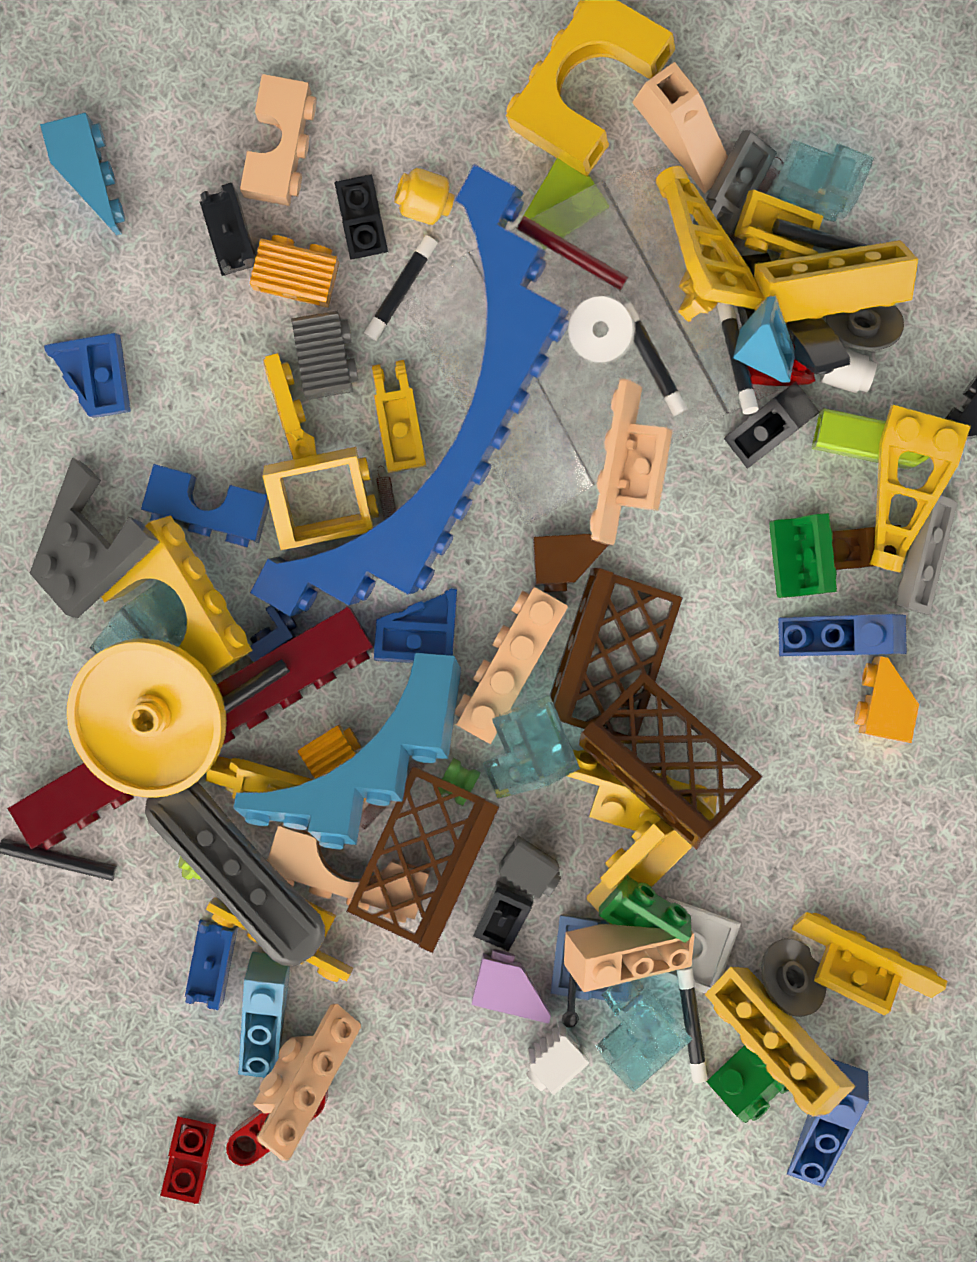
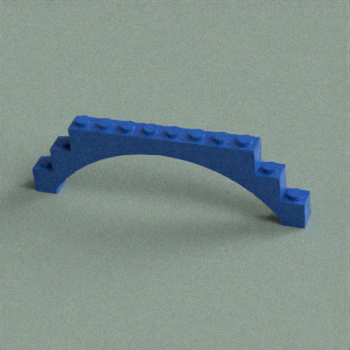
M474 164L455 199V202L464 206L476 237L484 271L487 317L486 341L480 376L471 406L454 443L437 469L416 494L389 518L367 533L335 549L294 561H287L281 557L267 559L250 593L288 616L301 614L302 611L307 612L311 608L318 594L314 590L315 587L348 606L359 603L360 600L365 601L375 587L376 581L372 579L374 575L407 595L416 593L419 589H426L435 573V570L431 568L438 554L441 556L445 554L453 540L454 535L450 531L457 519L462 521L472 505L473 500L468 497L475 484L482 485L491 470L492 465L488 463V460L494 449L500 450L510 435L511 429L507 427L514 413L519 415L526 406L530 397V393L526 391L533 377L540 378L546 369L550 357L546 356L550 345L553 341L558 343L566 332L569 321L565 318L569 311L528 289L530 282L536 283L545 269L547 261L543 258L546 251L505 229L508 222H515L524 205V201L521 200L524 192L516 186Z

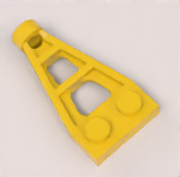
M672 166L663 170L657 176L655 182L662 197L668 201L685 265L693 280L692 285L695 292L701 299L754 309L764 300V297L744 259L694 184L690 183L682 166ZM690 214L693 215L699 225L692 224ZM700 244L714 247L723 262L705 258Z
M897 405L890 406L879 443L875 546L870 561L871 565L901 573L908 549L959 465L970 426ZM909 451L924 455L933 461V471L926 483L918 489L906 488L898 480V459L904 452ZM896 494L908 496L917 501L914 514L909 524L905 527L894 526L889 521L891 500ZM888 545L893 546L896 549V554L884 552V547Z

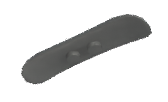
M198 781L185 790L173 795L155 798L148 797L145 815L149 824L214 891L272 960L284 966H297L314 956L325 940V925L320 914L259 853Z

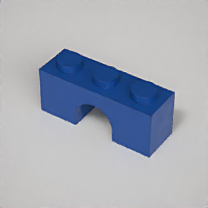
M153 464L141 510L151 513L150 521L172 516L173 520L188 523L187 531L210 537L212 530L227 534L225 542L248 548L249 541L260 542L270 506L267 495L229 485L226 499L221 506L214 510H201L197 507L193 498V490L197 479L195 476Z

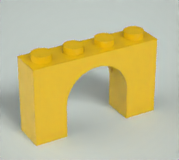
M580 0L575 7L573 19L567 28L559 30L551 44V51L544 61H538L531 70L526 87L521 93L518 92L511 98L506 114L510 128L587 177L608 148L609 143L603 128L576 113L562 101L561 91L565 78L575 66L588 59L608 57L622 62L648 79H651L662 70L675 51L673 33L618 0Z
M172 516L150 521L145 526L160 543L101 598L105 603L122 597L150 578L160 580L169 585L181 598L187 615L186 633L178 647L193 656L213 677L253 650L247 642L244 630L236 624L228 611L224 597L215 589L208 578L204 564L195 556L185 540L183 529L173 520Z

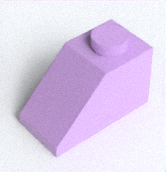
M496 949L492 950L491 955L483 954L472 997V1005L549 1024L550 1010L520 962L514 961L515 955Z

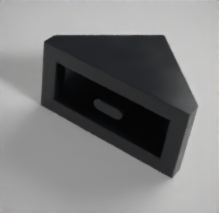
M497 881L473 937L509 952L533 906V896Z

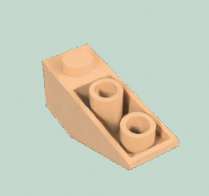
M673 62L648 80L632 103L705 194L712 188L728 156L700 93L678 65Z
M599 924L572 930L565 933L564 965L583 992L692 966L694 933L691 931V938L687 943H684L661 928Z

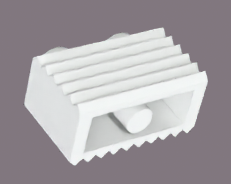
M557 1022V1028H552L551 1033H546V1038H540V1043H534V1049L528 1048L529 1062L525 1065L528 1069L526 1075L541 1092L547 1088L555 1095L590 1063L587 1050L562 1022Z

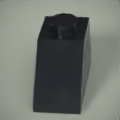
M794 382L723 439L748 469L819 414L820 411L798 383Z

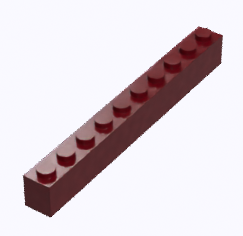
M347 606L216 684L221 697H224L281 658L290 670L288 674L226 714V731L222 746L234 740L236 737L233 731L244 724L250 730L269 719L266 711L280 704L284 710L303 699L300 691L314 684L318 690L337 678L334 671L345 664L351 670L371 658L367 651L374 648L351 607ZM83 763L7 809L30 848L33 849L43 844L45 849L48 850L67 839L64 831L77 824L79 829L82 830L101 818L98 814L99 810L109 804L115 810L133 800L134 796L109 786Z

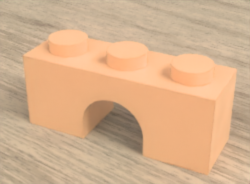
M262 74L255 114L258 122L278 127L282 131V138L279 145L270 152L257 153L247 151L240 191L244 198L290 206L291 197L299 196L302 173L296 171L299 158L305 159L307 156L309 135L304 134L306 120L313 121L317 101L316 97L311 96L308 82Z

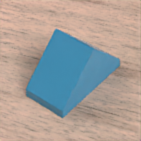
M768 296L740 329L733 358L780 382H790L795 350L776 296Z

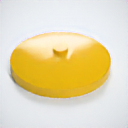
M137 638L121 641L105 648L81 668L75 677L68 696L67 723L77 753L86 766L99 779L109 786L130 795L155 798L173 795L185 790L197 782L211 768L224 742L226 715L224 703L216 683L204 666L193 656L167 642Z

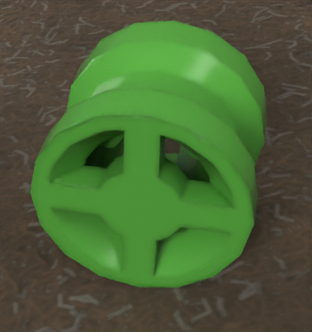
M453 757L442 779L471 792L481 772L476 769L468 770L462 767L461 762ZM438 787L441 795L452 794L451 792ZM460 796L454 798L455 802L462 807L467 800Z

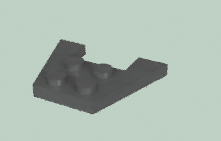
M72 458L30 574L65 615L78 619L160 541L142 522L128 517L118 535L110 544L81 513L101 480L87 465Z

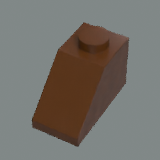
M592 534L533 537L535 586L544 585V592L567 591V584H574L608 547V544L592 540Z

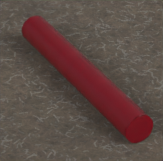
M525 215L517 226L516 230L619 291L622 290L629 278Z

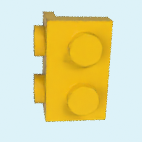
M757 190L748 191L734 236L746 240L744 246L751 250L766 253L770 249L781 253L780 260L818 254V251L813 250V245L773 234L772 227L776 219H782L819 230L824 216Z

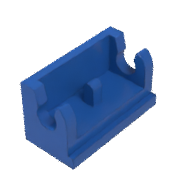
M199 920L185 992L186 1003L202 1002L207 1004V1008L219 1010L223 1005L238 930L237 926L228 928L216 922Z

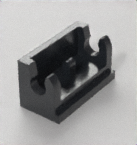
M233 183L221 185V192L216 194H209L208 191L202 192L200 194L202 200L200 205L221 276L254 267L256 254L239 196Z

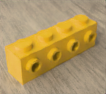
M901 240L755 264L754 279L764 300L754 310L756 311L768 296H776L786 324L790 321L807 318L820 319L825 315L842 312L855 313L860 309L877 306L889 307L896 303L912 301L918 258Z
M730 967L704 994L714 1005L713 1008L718 1016L732 1025L740 1034L739 1037L742 1043L763 1060L771 1076L785 1085L793 1094L795 1103L811 1116L828 1115L856 1087L799 1023L772 1002L764 985L749 968Z

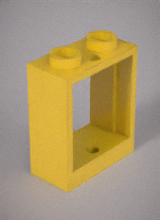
M357 447L264 465L262 476L280 550L367 533L373 528V518L379 517L375 495H367L364 481L371 480L367 458H359ZM349 464L360 513L295 527L283 477Z

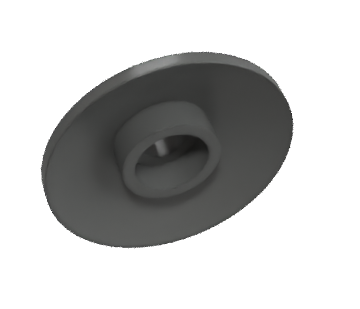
M895 305L889 307L877 306L860 309L855 313L842 312L825 316L826 323L832 328L840 341L849 347L859 350L876 351L888 348L900 339L904 330V318Z
M785 938L772 943L765 951L761 963L762 981L768 996L780 1010L794 1017H805L815 1013L824 1002L827 988L814 981L820 963L812 957L810 948L801 941Z

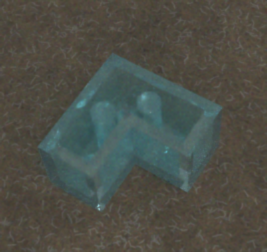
M793 139L771 192L779 194L778 199L793 205L800 206V204H804L814 208V213L824 216V220L832 222L836 221L837 218L843 220L858 201L874 157L839 143L836 144L831 153H827Z
M162 581L157 582L120 608L89 648L95 654H98L115 643L129 639H155L172 644L170 639L174 636L179 640L182 639L187 629V615L181 598L169 585Z
M550 695L525 702L492 718L505 751L483 762V765L497 799L549 786L580 769Z
M641 979L612 985L601 994L621 1023L596 1045V1048L610 1069L633 1092L692 1040V1037L679 1020Z

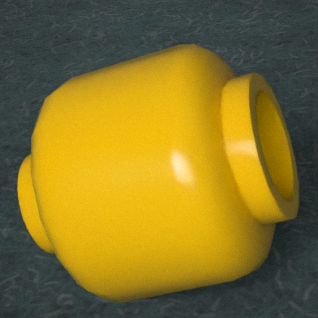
M414 168L409 174H402L396 189L394 203L399 204V211L402 216L433 225L440 219L441 215L448 217L455 195L449 193V181L445 176L422 168Z

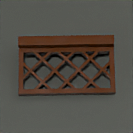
M591 568L543 716L585 729L605 712L595 691L614 682L621 695L625 689L620 678L637 669L640 674L643 672L647 674L644 666L649 663L651 665L648 676L653 681H656L683 597L616 575L601 568ZM615 583L629 588L635 601L632 605L618 612L610 599ZM637 591L648 594L649 596L641 599ZM655 598L671 602L666 618L653 624L644 604ZM608 607L611 615L604 618ZM638 608L647 627L628 636L620 617ZM614 620L623 640L604 649L598 636L601 626ZM663 626L661 635L659 637L656 629ZM650 632L657 647L654 655L641 661L632 641ZM595 644H596V646H597L599 652L596 653V654H594V655H592L593 650H594V647H595ZM626 645L635 664L616 673L607 654ZM602 657L611 677L592 686L586 674L588 666L593 661ZM584 682L587 689L580 692L582 684ZM644 687L642 692L633 696L634 702L639 700L636 709H647L651 693ZM590 694L599 714L586 721L572 717L576 702ZM628 702L622 708L627 707L628 709ZM635 717L636 736L639 734L644 717ZM610 721L605 725L606 729L614 736H630V730L628 735L614 731Z
M644 672L595 722H591L581 732L578 744L696 850L763 777ZM644 687L655 696L656 709H634L633 696ZM628 702V710H620ZM662 703H663L668 709H662ZM677 716L685 723L686 735L664 736L662 717ZM629 717L630 736H614L604 726L611 718ZM635 717H657L658 736H636ZM691 729L698 735H692ZM707 742L715 749V761L694 762L692 743ZM658 743L660 763H644L637 757L636 744ZM664 743H686L688 762H665ZM624 744H631V751ZM721 755L728 761H722ZM694 769H716L718 789H696ZM722 769H738L749 780L741 788H724ZM653 770H660V776ZM666 770H688L689 789H673L667 783ZM697 796H718L719 812L710 821L697 810ZM724 796H733V797L725 804V797H724ZM683 797H690V803Z
M412 766L406 779L403 802L396 801L346 912L418 944V947L433 953L500 805ZM416 777L433 785L437 796L436 800L418 807L415 806L410 790ZM438 787L452 794L442 797ZM460 796L474 803L468 818L451 823L444 804L445 801ZM406 799H408L411 809L400 813ZM440 804L447 826L425 833L418 811ZM413 814L421 835L399 843L393 827L397 819ZM464 825L457 839L454 828ZM449 830L455 847L451 854L435 860L427 838ZM391 834L394 845L384 849ZM423 840L431 862L409 869L401 848ZM397 850L404 872L382 879L377 865L380 856ZM448 861L441 875L438 864ZM433 866L438 884L435 890L419 896L411 874ZM374 871L378 881L367 885ZM407 877L414 898L392 906L385 884ZM380 886L388 908L371 913L358 907L365 891ZM431 897L424 911L421 901ZM414 903L417 904L422 919L416 932L400 926L395 910ZM390 913L393 922L380 916Z

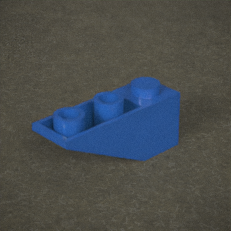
M876 614L778 618L779 657L907 654L906 615Z
M832 1058L831 1060L856 1087L828 1115H807L787 1175L823 1188L869 1103L868 1071Z

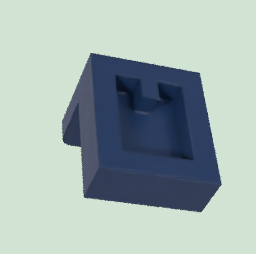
M271 605L265 608L277 628L272 631L270 627H266L250 638L252 642L250 647L253 651L248 653V656L253 663L296 637L292 630L298 626L292 616H288Z

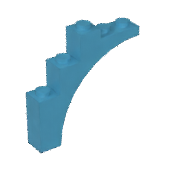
M415 653L409 681L396 709L378 734L354 757L328 774L296 787L271 792L236 793L234 809L245 818V822L253 825L268 826L269 821L284 822L283 825L288 828L305 830L309 824L308 832L320 841L319 845L323 847L342 849L344 844L357 845L364 798H366V802L379 806H388L390 801L403 802L410 756H412L413 760L424 763H434L436 758H449L461 676V667L455 656Z

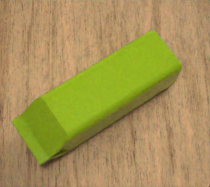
M823 408L818 415L811 449L878 463L879 443L886 421ZM909 451L904 452L898 459V468L909 470L929 457Z

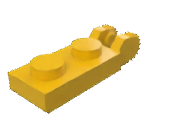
M396 361L395 366L396 377L399 380L401 390L387 393L384 386V370L380 364L372 365L376 389L374 399L388 473L426 467L413 389L409 388L405 361Z

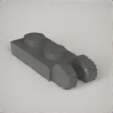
M742 130L706 197V204L715 217H717L720 210L724 212L717 220L728 237L740 218L748 191L758 190L777 154L773 148L751 130ZM694 218L693 224L699 225V224L697 223V221L695 220V218Z

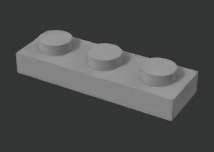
M940 495L907 551V562L903 578L898 585L896 606L916 613L930 615L958 502Z

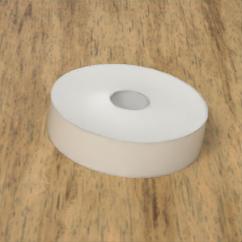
M604 296L593 297L582 302L572 313L568 326L569 339L573 348L583 358L593 362H611L623 356L632 345L635 336L634 319L628 308L621 302ZM605 322L608 326V333L600 338L596 335L595 328L598 323Z

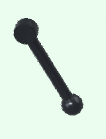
M569 974L567 1012L562 1016V1023L568 1028L574 1027L579 1021V1016L575 1012L577 982L571 974Z

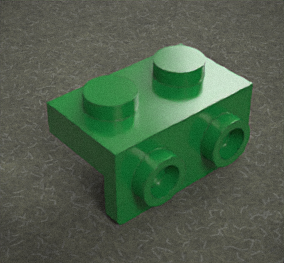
M829 513L770 521L769 528L777 597L788 598L837 592V571L834 565L833 533L830 527Z
M628 875L599 906L598 916L612 925L661 928L684 943H687L691 938V915L681 905L670 903L656 894L654 889L648 884L639 883Z
M745 1045L706 1081L730 1110L745 1123L750 1119L755 1121L762 1117L770 1107L769 1101L779 1092L784 1094L789 1091L784 1084L771 1076L763 1060Z

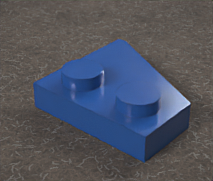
M111 333L44 345L45 352L54 359L64 374L62 376L69 388L75 391L78 396V402L89 417L98 418L131 412L121 336L119 334Z
M449 589L444 591L445 594L425 602L420 601L410 605L406 610L399 613L393 612L376 619L374 661L413 663L415 653L453 656L457 589Z

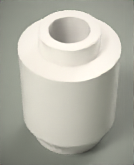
M846 349L850 356V365L836 368L829 374H821V383L852 393H857L858 390L867 393L872 384L877 363L869 361V356Z

